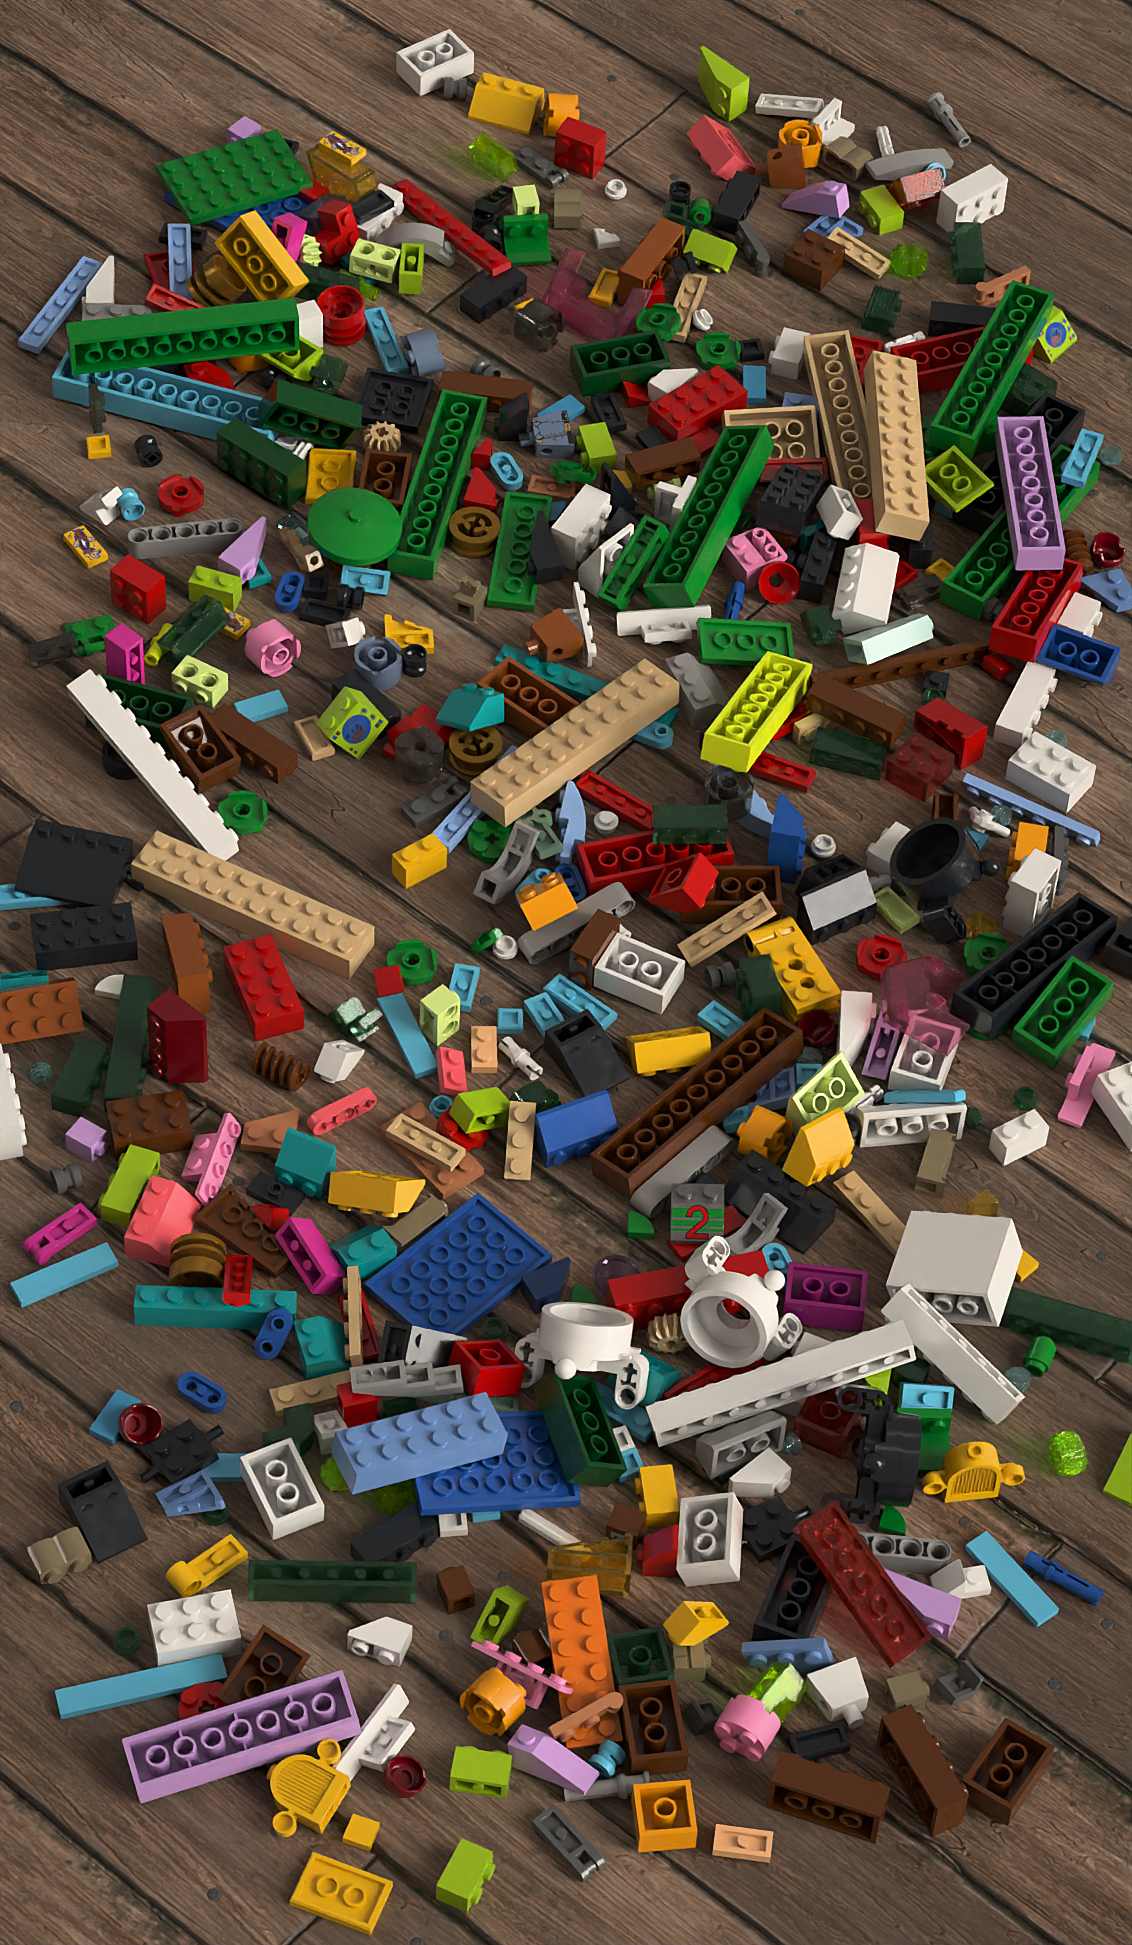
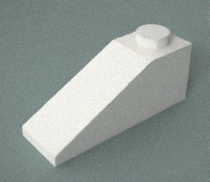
M109 256L87 285L86 296H82V310L83 303L114 304V256Z
M358 617L326 625L332 649L354 645L364 639L365 628Z

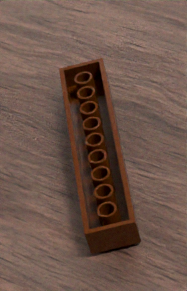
M762 1008L591 1153L592 1175L631 1200L632 1195L641 1185L712 1125L718 1126L725 1118L803 1053V1030L767 1008Z

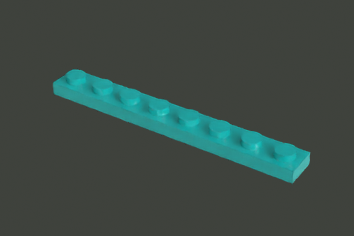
M504 644L494 660V666L496 667L509 656L563 693L584 701L609 684L554 662H546L538 656H527L524 651ZM671 708L655 721L671 728L678 717V710Z

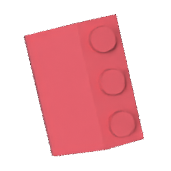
M703 115L686 133L691 139V146L701 153L700 158L704 163L710 165V172L717 179L721 177L728 181L729 178L734 177L736 171L750 175L756 173L755 164L731 131L706 115Z
M152 1175L124 1236L125 1255L170 1268L171 1244L179 1236L192 1232L196 1223L195 1216L201 1211L202 1204L177 1182Z

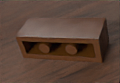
M688 437L626 454L625 472L634 488L639 489L658 484L660 481L665 482L698 473L700 471L701 455L691 438Z

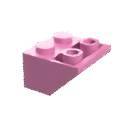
M759 526L728 539L722 550L721 561L736 580L746 586L745 591L758 586V575L764 566L774 561H785L787 554L768 530Z

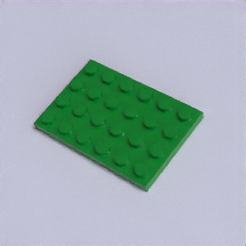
M278 129L156 165L157 174L190 226L298 194L299 190L313 187V182Z

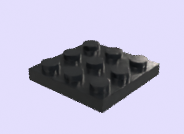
M368 367L355 403L362 405L361 423L375 425L376 421L379 423L386 421L388 425L395 424L396 429L418 434L434 387V380Z

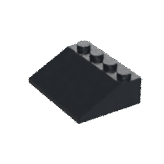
M36 819L27 841L14 891L86 907L114 904L133 861V839Z

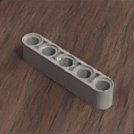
M226 518L134 528L128 533L129 555L136 559H149L224 551L243 534V524L239 519Z
M615 882L577 903L578 909L535 931L532 929L523 934L518 939L517 945L529 963L532 965L539 964L573 945L597 909L619 918L630 912L635 906V901L623 884Z
M712 1125L641 1185L632 1195L630 1204L649 1219H654L671 1205V1183L689 1184L702 1172L707 1174L732 1151L735 1140L717 1126Z
M836 1529L821 1530L816 1537L817 1543L828 1545L844 1552L842 1566L877 1570L885 1568L890 1571L933 1575L949 1565L952 1552L947 1542L938 1539ZM850 1548H857L859 1551H854ZM933 1556H939V1557H941L942 1559H937V1558H934Z

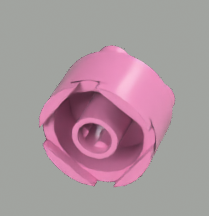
M271 619L257 628H252L246 634L245 654L247 658L269 676L277 677L289 671L293 666L291 662L294 658L298 659L300 655L301 644L299 640L276 619Z
M737 1695L735 1699L732 1697L717 1720L714 1730L721 1740L719 1745L723 1750L728 1753L736 1751L746 1756L749 1760L758 1762L781 1726L780 1720L773 1711L769 1715L763 1710L765 1704L747 1695Z

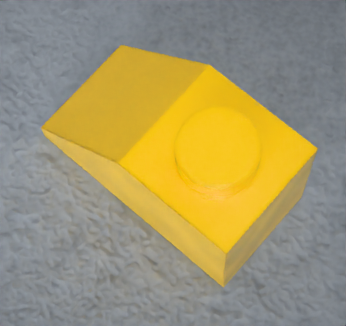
M683 1601L664 1622L663 1626L668 1631V1637L673 1643L679 1646H694L726 1627L729 1621L713 1602Z

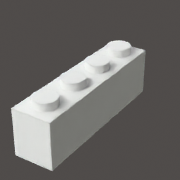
M1037 661L1034 663L1027 662L995 724L993 740L1019 749L1023 742L1031 736L1033 730L1031 727L1033 724L1037 725L1041 715L1040 709H1045L1048 703V693H1053L1058 680L1054 678L1056 668Z

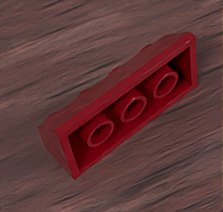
M168 989L147 1006L150 1070L156 1077H161L167 1083H205L208 1080L206 1017Z

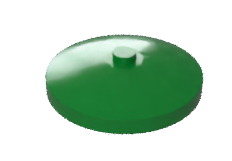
M340 488L330 491L313 503L308 514L307 533L311 543L321 554L341 564L365 566L378 563L389 557L396 550L401 538L402 522L398 511L387 499L369 490Z

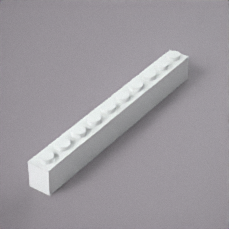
M89 669L67 685L70 698L200 850L225 861L239 851L237 844L239 838L231 828L228 830L225 828L220 814L217 811L212 812L208 808V801L201 793L199 795L196 794L190 779L187 776L183 778L178 773L180 769L172 759L169 761L166 759L161 745L158 742L153 743L149 739L151 736L143 725L140 727L137 725L134 714L129 708L124 709L120 705L122 702L114 691L111 693L106 688L107 684L101 675L98 674L96 676Z
M903 1320L890 1322L882 1327L863 1331L847 1339L837 1340L832 1344L813 1348L805 1353L784 1358L779 1362L760 1366L743 1374L734 1375L729 1379L710 1383L690 1392H683L676 1397L657 1401L652 1405L646 1406L650 1425L658 1446L661 1447L914 1361L916 1356L913 1342Z

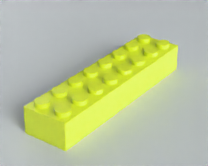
M767 651L704 733L700 759L706 760L713 765L729 767L736 772L747 773L808 690L813 664Z

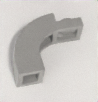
M423 223L399 224L385 230L376 238V243L400 250L402 243L424 244L425 254L432 256L447 267L455 263L456 247L450 242L445 241L444 231L435 226Z
M520 821L515 822L502 855L493 867L481 872L473 894L494 905L504 901L518 886L528 870L535 855L533 849L540 831Z
M769 1193L763 1194L745 1224L733 1235L723 1238L729 1245V1256L759 1251L765 1245L770 1244L780 1230L777 1226L788 1208Z

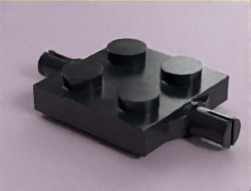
M188 1419L144 1447L146 1454L152 1460L153 1466L139 1474L141 1479L146 1484L159 1475L166 1479L170 1485H173L205 1469L219 1460L218 1454L212 1447L211 1442L224 1435L222 1428L218 1424L204 1433L196 1427L191 1419Z
M778 1495L744 1511L741 1549L746 1548L761 1563L784 1552L792 1534L807 1539V1533L799 1524V1521L811 1517V1509L809 1506H805L793 1512Z

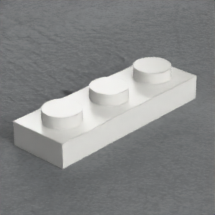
M761 93L755 109L757 114L813 119L814 116H818L821 113L824 102L821 98Z

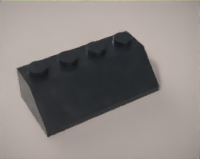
M753 1149L736 1166L724 1188V1204L727 1206L733 1205L738 1213L747 1219L765 1193H769L786 1206L788 1210L777 1226L780 1230L775 1237L803 1255L835 1219L837 1203L812 1187H806L782 1171L781 1167Z

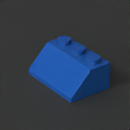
M1054 624L1036 661L1100 685H1105L1110 682L1118 666L1121 648Z
M779 794L770 832L767 866H779L780 881L795 884L796 874L801 875L804 860L799 859L804 857L806 846L804 844L808 829L803 828L804 817L784 795Z
M605 1089L535 1114L533 1145L546 1168L561 1165L576 1157L588 1155L618 1131L607 1090Z

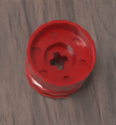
M336 285L327 288L320 294L317 299V305L323 314V339L335 346H348L361 340L366 333L365 305L361 292L348 285Z

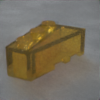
M318 144L306 151L314 180L327 187L329 194L357 202L379 190L373 170L359 161L350 166L318 148Z
M633 1532L625 1533L623 1538L609 1540L608 1537L599 1538V1542L585 1545L581 1541L549 1547L546 1582L597 1575L599 1593L601 1595L629 1596Z

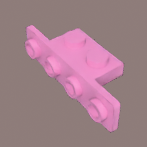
M1092 1043L1091 1046H1086L1083 1055H1077L1073 1066L1076 1070L1074 1073L1069 1072L1065 1082V1087H1068V1091L1057 1119L1078 1128L1082 1127L1094 1101V1097L1090 1093L1098 1074L1108 1071L1115 1056L1114 1050Z
M224 1113L217 1133L196 1135L181 1175L186 1183L199 1181L195 1195L205 1207L219 1193L242 1130L241 1125L231 1113Z
M484 1639L483 1643L473 1641L471 1644L472 1647L499 1660L496 1668L501 1670L503 1675L513 1683H518L525 1689V1704L531 1708L538 1710L548 1686L570 1695L574 1690L565 1685L566 1679L553 1673L548 1677L542 1674L544 1668L531 1662L526 1666L520 1663L522 1657L510 1651H506L503 1654L498 1651L500 1646Z

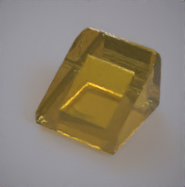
M978 910L967 919L966 937L974 939L981 933L996 934L998 922Z
M985 1190L967 1202L965 1215L996 1217L1000 1203L988 1190Z

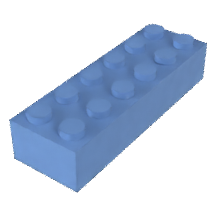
M484 1392L336 1431L331 1453L353 1495L503 1454L508 1434L487 1393Z

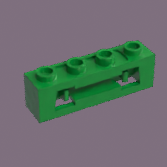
M647 515L643 516L597 593V596L604 605L618 612L625 611L670 535L665 524Z

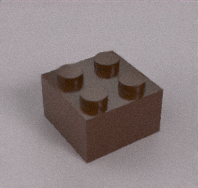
M807 229L784 253L782 273L821 291L844 266L846 247Z

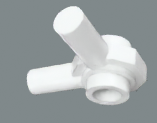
M974 806L969 808L968 813L973 822L971 825L973 829L983 834L986 830H990L1005 838L1009 836L1010 829L992 821L994 817L992 814L983 809L979 811Z

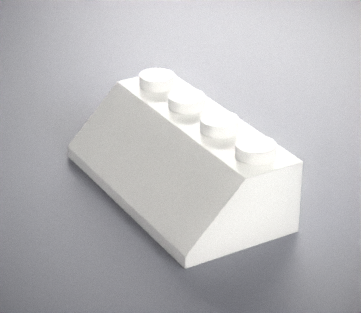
M869 543L845 548L832 613L833 619L844 635L887 625L900 557L898 553Z
M959 1101L950 1103H892L881 1106L867 1105L857 1107L856 1116L860 1120V1130L858 1133L859 1147L928 1142L932 1128L957 1134L956 1140L962 1138L967 1110L966 1104Z

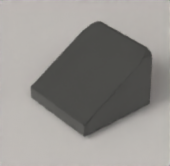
M712 1699L692 1701L682 1713L684 1720L695 1736L714 1729L721 1715Z

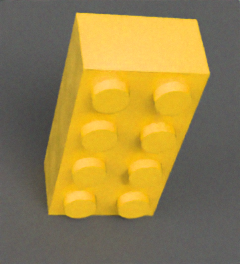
M256 210L240 215L215 242V245L258 301L294 298L309 282L308 278Z

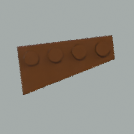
M231 1183L195 1216L196 1223L221 1239L239 1254L253 1255V1264L274 1279L292 1263L275 1235L266 1229L265 1223L259 1217L255 1216L250 1210L249 1204L238 1196L236 1189Z

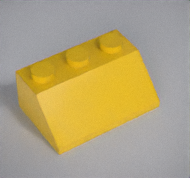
M483 72L475 87L468 119L529 135L544 107V88Z
M700 1026L625 1036L632 1068L636 1073H641V1076L656 1075V1071L665 1069L666 1073L679 1072L681 1067L691 1066L692 1069L712 1052L710 1033Z
M838 1107L800 1128L782 1171L807 1187L816 1181L820 1182L825 1176L834 1174L836 1170L841 1167L845 1168L850 1163L853 1156L851 1151L855 1144L843 1109Z
M364 1170L331 1172L328 1203L338 1205L339 1210L353 1211L354 1207L360 1208V1213L376 1214V1211H382V1216L398 1217V1213L409 1212L425 1185V1179Z

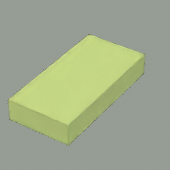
M889 886L874 894L877 901L876 911L900 934L920 922V916Z

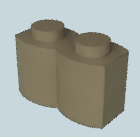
M840 136L824 148L822 160L830 168L838 170L848 180L856 181L868 172L865 165L867 162L873 161V156L867 150L857 147L852 140Z
M554 187V193H550V207H554L550 208V221L554 222V228H581V187Z
M78 1527L61 1531L52 1538L40 1540L26 1548L28 1560L40 1584H54L60 1581L65 1574L82 1572L92 1563L91 1552Z

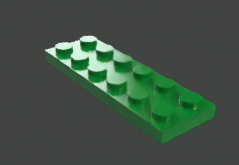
M506 491L487 606L534 612L538 584L535 585L533 577L528 575L526 562H529L538 511L543 510L549 524L552 507L551 496Z

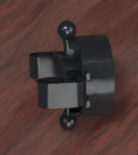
M949 818L929 820L910 830L898 842L890 858V872L895 878L893 891L898 896L907 895L912 901L918 903L917 910H923L925 925L940 944L965 939L967 935L965 922L954 908L956 894L964 889L970 881H979L982 874L987 877H993L1000 871L999 861L994 857L984 859L977 843L967 829L959 822Z
M843 1384L839 1386L835 1392V1400L843 1410L867 1414L865 1429L861 1437L857 1438L851 1446L853 1455L857 1457L856 1493L853 1495L828 1492L821 1498L820 1508L823 1514L830 1520L865 1524L873 1518L874 1514L879 1515L880 1504L903 1508L910 1506L919 1467L921 1418L917 1414L894 1412V1405L890 1404L888 1396L880 1388L856 1384ZM846 1391L855 1392V1400L850 1404L842 1403V1395ZM861 1392H864L863 1396L866 1399H874L875 1395H878L882 1403H877L876 1407H873L871 1402L862 1401ZM831 1500L840 1501L838 1511L834 1513L828 1512L826 1510L827 1503ZM846 1501H848V1505L851 1508H859L860 1504H863L867 1510L862 1511L861 1516H858L855 1510L847 1509Z

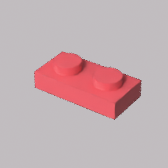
M440 1046L436 1051L440 1093L456 1097L459 1093L467 1092L463 1052Z

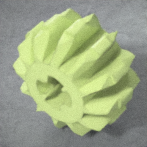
M305 234L297 265L303 273H309V271L317 269L318 263L322 262L319 257L322 252L319 251L320 243H316L315 237Z

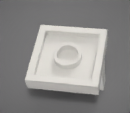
M836 98L829 104H826L818 116L806 120L809 125L814 127L815 124L821 129V150H824L827 145L838 137L844 136L848 138L854 132L855 124L840 118L842 101Z
M688 475L682 488L661 481L657 485L654 519L670 524V533L697 482L696 477Z

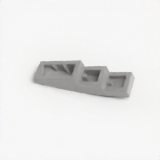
M944 148L919 149L884 156L867 162L865 167L875 180L910 181L913 174L925 175L927 166L932 163H939L945 169H951L954 161Z
M404 1360L350 1367L353 1393L394 1397L439 1396L464 1393L460 1364L433 1368L432 1362L405 1366Z

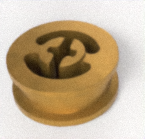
M482 507L462 508L456 511L449 520V545L456 553L464 557L482 558L488 556L496 550L500 521L488 509Z
M491 726L473 731L457 728L449 739V761L451 766L462 775L478 777L502 757V737Z

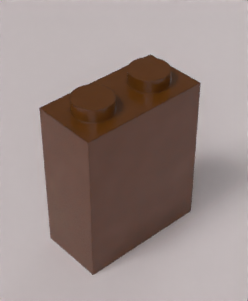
M597 909L570 949L568 979L571 982L591 991L594 984L595 966L617 932L619 933L620 931L619 917Z

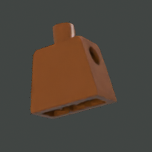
M802 143L769 150L767 152L768 163L755 164L756 176H769L770 187L806 188Z
M558 608L531 625L530 640L523 643V649L527 656L538 652L546 662H553L582 654L584 637L563 610Z

